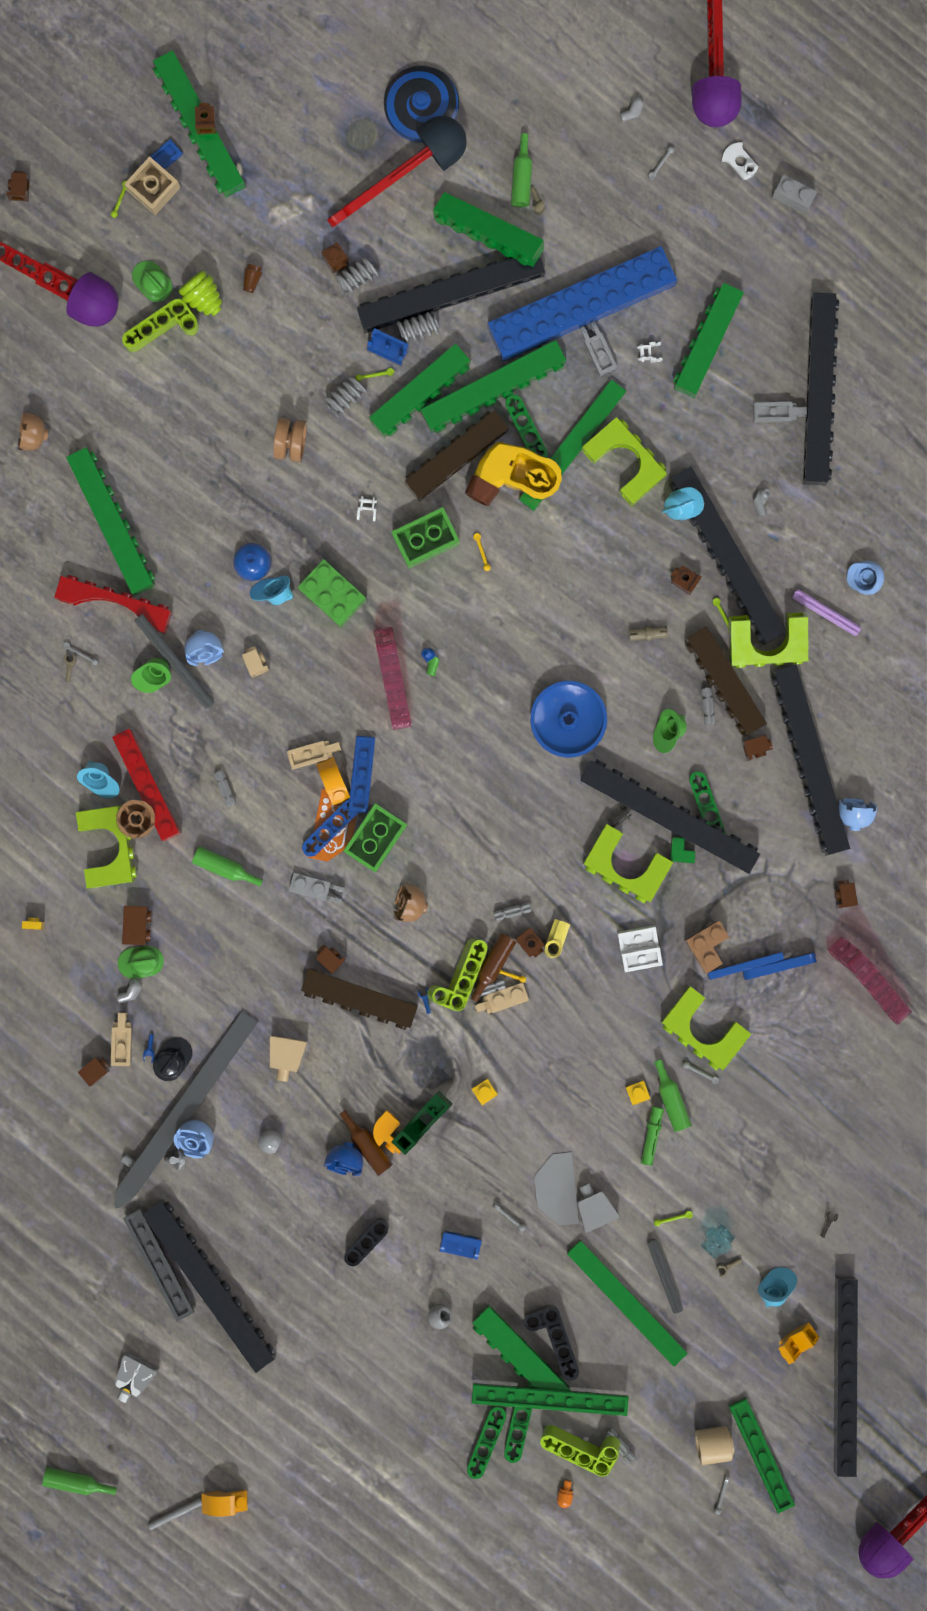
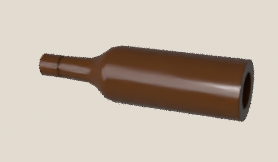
M502 933L499 934L479 970V983L470 998L477 1003L485 987L497 979L516 944L515 940Z
M346 1110L342 1111L339 1115L350 1129L351 1141L377 1176H379L393 1165L381 1147L377 1145L369 1131L357 1125Z

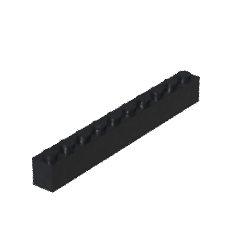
M507 257L499 263L497 261L490 262L484 268H471L465 274L455 273L446 280L442 278L434 280L432 284L427 286L425 284L414 287V290L408 292L407 290H402L392 297H380L377 302H364L357 308L364 334L372 332L374 328L377 330L397 324L398 321L404 322V319L410 320L411 317L416 318L420 314L425 315L426 312L432 313L433 311L435 312L545 277V270L540 257L534 267L523 265L513 257Z
M813 292L811 296L803 485L826 486L828 480L832 478V469H829V461L832 462L833 450H830V443H833L834 432L831 431V424L834 423V412H831L832 405L835 404V394L832 393V386L836 384V375H833V367H836L837 356H834V349H837L838 338L835 337V330L838 329V318H835L836 311L839 310V300L836 299V293Z
M692 466L671 477L669 486L672 492L692 487L701 493L704 500L703 510L698 516L690 518L689 522L693 527L696 526L699 531L697 535L700 541L706 543L709 548L707 553L712 560L715 559L718 566L716 568L721 576H725L727 580L726 586L730 593L734 592L737 597L735 600L737 606L748 615L750 626L753 625L756 631L754 635L758 642H762L765 645L786 633Z
M797 665L775 670L772 672L773 676H770L772 686L777 688L776 700L779 706L782 705L783 713H781L783 723L787 724L789 729L787 731L788 740L794 746L792 750L793 758L795 761L798 760L800 767L797 768L800 779L804 780L803 792L806 798L809 797L810 801L808 809L810 815L814 816L816 821L813 824L815 832L821 838L819 842L820 850L822 853L825 852L826 856L849 850L851 848L840 817L839 807Z
M598 759L595 762L591 760L580 781L750 874L760 856V853L757 852L759 848L750 843L747 846L740 842L742 839L738 836L724 834L725 829L714 824L712 827L706 824L708 820L700 815H697L695 818L690 815L691 811L683 806L677 808L673 805L674 801L665 796L661 799L656 796L657 792L647 787L645 790L639 787L640 782L630 777L627 780L622 777L624 773L615 768L612 771L605 768L607 764Z
M164 1199L142 1214V1216L251 1368L257 1373L275 1360V1348L271 1343L267 1344L263 1339L265 1335L262 1330L253 1325L252 1322L254 1320L248 1311H243L239 1298L236 1295L233 1297L229 1290L231 1288L226 1280L222 1281L220 1279L217 1267L214 1264L210 1265L207 1261L208 1255L202 1248L199 1249L195 1244L197 1242L196 1238L191 1232L187 1233L183 1220L174 1215V1208L170 1202H165Z
M835 1276L834 1473L837 1477H857L858 1280L855 1277Z

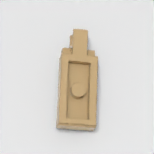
M320 741L289 750L287 755L291 769L295 770L333 757L332 753L341 751V746L339 742L329 744V741Z
M519 983L487 994V996L482 997L484 1002L476 1004L475 1008L477 1013L487 1010L489 1014L527 1002L529 999L524 984Z
M119 1012L118 1022H113L111 1066H131L132 1027L131 1023L127 1022V1012Z

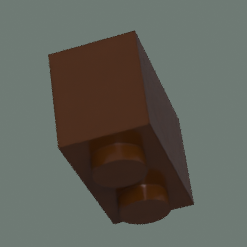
M124 906L122 944L148 945V941H151V930H148L149 922H152V911L149 910V907Z

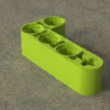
M174 299L125 332L122 342L128 351L136 352L176 324L189 336L195 335L198 332L199 325L186 303L181 299ZM177 306L184 307L181 313H175L174 309ZM161 317L168 318L166 323H158ZM187 322H194V326L192 328H185V324ZM145 328H152L150 334H143V330ZM131 338H132V340H134V342H135L134 344H131V343L129 342V340H130Z
M470 938L466 942L449 988L447 989L439 985L431 986L427 992L429 1000L454 1011H461L465 1008L487 953V944L478 938ZM475 945L479 946L478 950L474 949ZM472 961V968L467 970L466 964ZM462 979H465L466 983L464 987L460 988L459 982ZM441 990V997L435 999V993ZM458 997V1003L455 1006H453V998Z
M554 1425L545 1426L540 1440L543 1449L601 1477L607 1476L618 1459L621 1445L617 1437L608 1436L599 1448Z

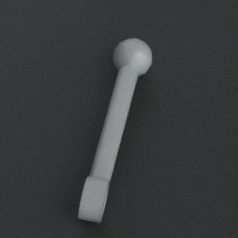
M672 146L667 148V153L655 170L649 173L648 178L651 181L655 180L656 173L668 156L674 152Z
M68 642L63 643L65 650H71L90 661L94 666L98 664V659L85 655L71 647Z
M687 1061L683 1062L682 1067L684 1069H690L711 1080L713 1084H718L719 1079L717 1077H712L698 1070Z
M496 1203L493 1204V1207L513 1222L519 1231H525L526 1226L517 1222Z
M728 1475L724 1477L718 1505L714 1509L716 1515L721 1514L722 1511L721 1505L730 1478Z

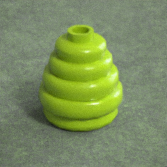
M204 270L199 271L180 287L179 294L182 295V300L185 303H189L191 308L196 307L198 312L203 311L206 316L210 314L215 316L222 310L220 307L222 300L219 298L220 293L217 291V285L213 282V277L209 274L207 275Z

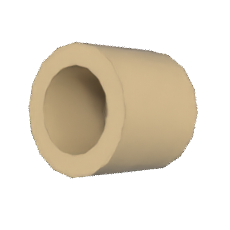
M727 1426L695 1430L696 1450L701 1466L733 1460V1439Z

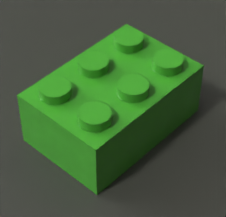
M443 507L391 532L408 569L460 545L456 532Z
M324 559L298 586L299 591L340 628L367 601L364 595Z
M375 803L343 852L377 873L408 825Z

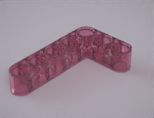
M393 627L374 630V636L393 731L412 727Z
M842 936L827 949L839 963L854 974L895 1024L899 1025L912 1013L911 1009L861 950Z

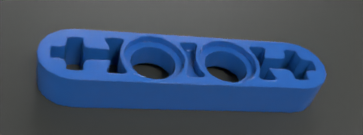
M350 799L345 801L303 843L302 850L305 855L309 857L316 856L358 814V812H349L347 815L350 818L347 820L345 815L340 813L342 809L344 812L348 810L347 804ZM335 816L343 817L344 822L339 827L333 824ZM322 829H327L330 832V837L327 840H322L319 837V832ZM316 836L323 845L320 847L317 844L314 847L316 850L314 853L311 851L307 853L306 850L308 848L306 845L308 843L312 845L315 842L313 837Z
M815 952L748 969L742 971L744 980H749L817 962Z

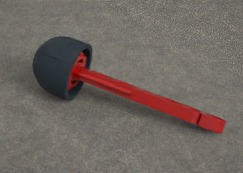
M436 116L415 129L426 147L329 217L327 221L333 228L430 156L435 159L443 171L455 164L463 156L467 144L466 134L461 124L448 116Z

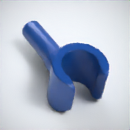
M418 990V996L422 998L427 1014L432 1013L428 995L421 996L420 990Z
M149 1034L148 1047L143 1052L144 1062L146 1056H151V1063L154 1062L155 1054L152 1047L154 1035Z

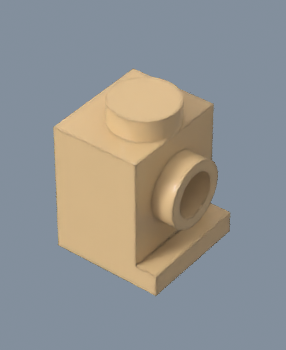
M256 647L246 649L245 654H242L252 678L270 671L267 665L263 666L266 663L262 652L258 653Z

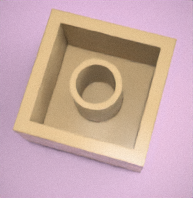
M150 156L124 184L126 190L155 216L180 189L178 181Z

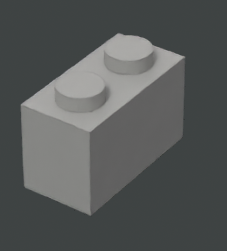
M783 174L772 198L806 215L817 191Z

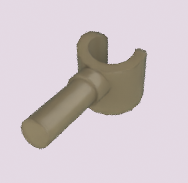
M533 187L531 188V193L536 204L532 207L540 215L545 211V203L540 200Z
M68 654L64 656V661L67 665L66 681L70 682L72 667L77 663V659L74 655L73 661L68 662Z
M739 1258L726 1265L722 1263L717 1265L716 1270L719 1268L725 1269V1272L721 1273L719 1277L726 1276L727 1271L740 1264L742 1260Z

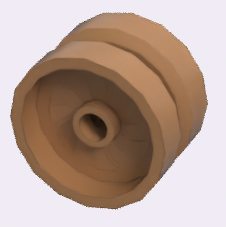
M279 417L274 436V459L284 460L289 450V458L292 462H302L306 442L307 421L296 420L291 431L290 418Z

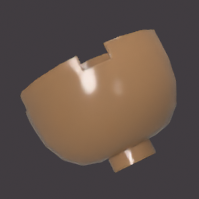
M23 412L19 428L18 450L33 451L42 445L43 440L47 441L48 429H45L44 421L38 415Z
M130 800L124 803L117 812L116 825L126 837L133 839L142 838L149 834L154 827L155 813L152 807L144 801Z
M404 883L405 886H401L397 893L394 904H398L397 911H393L395 920L409 923L417 921L423 913H426L428 903L426 902L424 892L419 887Z

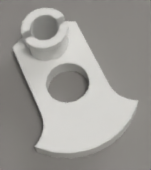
M743 142L734 143L725 150L722 162L730 164L743 180H747L754 176L759 166L743 150ZM743 157L746 160V164L738 166L735 163V159Z

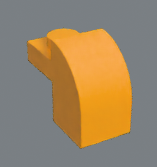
M334 757L316 764L332 805L350 799Z
M388 1109L375 1123L373 1130L374 1139L378 1146L385 1141L387 1143L385 1146L393 1154L395 1151L400 1154L401 1151L391 1142L395 1138L391 1134L401 1122Z
M808 1322L779 1341L780 1346L778 1349L787 1363L791 1364L797 1360L802 1352L814 1347L820 1337Z
M242 1489L228 1493L217 1490L201 1494L202 1514L224 1517L233 1516L237 1512L248 1510L246 1490Z

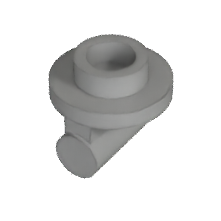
M176 1150L174 1157L166 1156L164 1162L166 1164H174L176 1170H180L185 1164V1156L180 1150Z

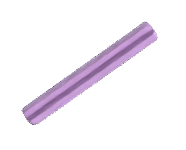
M797 589L793 594V599L852 635L856 636L860 632L861 627L803 591Z

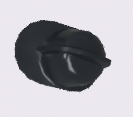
M173 1038L165 1043L153 1062L155 1075L163 1081L177 1079L192 1058L191 1045L182 1038Z

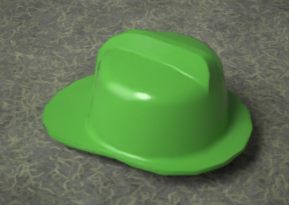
M142 261L133 269L132 280L134 284L150 301L162 302L170 296L172 282L156 263Z
M160 658L149 659L132 674V685L144 693H153L171 681L172 676L168 662Z
M665 709L661 713L653 734V743L659 752H670L677 740L685 734L687 729L685 715L677 714L672 709Z
M153 946L127 949L118 958L119 971L127 978H142L156 975L161 971L164 963L162 953Z

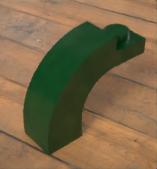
M438 1091L391 1142L406 1155L453 1103Z

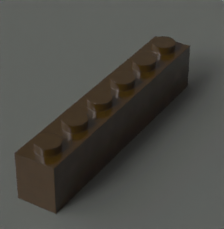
M495 410L491 413L489 411L481 416L479 423L476 425L473 423L468 426L465 434L461 437L457 435L450 441V446L439 449L435 453L436 457L432 460H425L420 465L422 468L417 472L413 470L406 476L405 485L419 502L508 432V426Z
M707 626L685 639L686 649L690 654L693 653L695 655L696 665L700 670L703 669L707 675L705 676L706 681L710 686L713 685L717 691L715 693L716 697L720 702L725 703L727 707L725 711L731 719H735L737 723L735 727L738 732L747 737L766 725L767 722Z
M310 968L307 971L301 991L305 992L304 996L315 999L318 996L323 998L322 1002L330 1005H333L334 1002L341 1004V1009L350 1012L352 1008L359 1011V1015L368 1018L370 1015L378 1017L377 1021L388 1024V1021L396 1023L395 1027L406 1030L407 1027L411 1028L418 1005Z

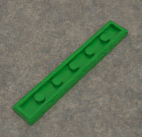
M746 1397L728 1405L777 1513L779 1514L794 1507V1501Z

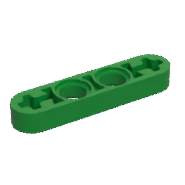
M510 395L506 399L505 407L525 448L530 449L529 447H534L540 443L537 449L539 452L544 453L543 457L547 458V449L522 399L518 395ZM511 400H514V402H519L517 404V408L519 411L523 409L522 412H518L515 416H513V414L516 413L515 408L513 406H509L511 404ZM525 416L528 423L525 426L518 425V417ZM528 433L535 434L536 440L533 443L526 441L525 436Z
M702 772L693 773L690 776L689 782L701 817L705 818V814L708 811L715 812L716 820L713 822L707 821L706 824L714 825L719 822L720 827L724 829L706 776ZM695 775H698L699 778L703 777L701 785L702 788L706 786L707 790H701L696 793L695 789H699L697 783L693 784L692 782L695 779ZM707 793L710 796V801L707 804L700 803V794Z
M514 1407L504 1449L505 1459L510 1463H516L521 1459L532 1412L530 1408ZM519 1410L526 1411L527 1417L525 1420L517 1419L516 1413ZM515 1429L523 1432V1436L520 1439L512 1437V1432ZM510 1441L515 1444H521V1446L516 1445V1453L518 1455H514V1458H510L508 1453L513 1448V1444H509Z
M493 1406L489 1410L467 1465V1473L472 1479L481 1478L486 1470L506 1420V1411L502 1406ZM498 1410L501 1411V1415L503 1416L502 1418L498 1417L496 1424L499 1425V1427H497L494 1424L488 1423L489 1421L493 1423L494 1415L492 1413H496ZM493 1428L496 1431V1435L493 1438H487L485 1436L486 1429ZM479 1447H487L489 1450L488 1454L480 1456L477 1453ZM474 1457L480 1460L479 1470L481 1471L476 1472V1474H473L471 1469L477 1463Z

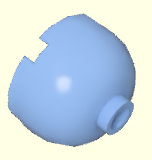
M196 631L185 643V656L190 665L199 666L198 663L201 662L209 665L221 659L222 652L224 653L220 639L211 632Z
M844 798L843 802L839 800L840 817L843 824L849 826L850 830L860 831L861 828L869 826L875 820L877 804L870 802L868 805L864 803V800L855 798Z
M199 1120L184 1122L174 1135V1143L178 1150L181 1148L185 1151L184 1154L192 1158H203L205 1154L210 1152L214 1141L212 1129L206 1123Z

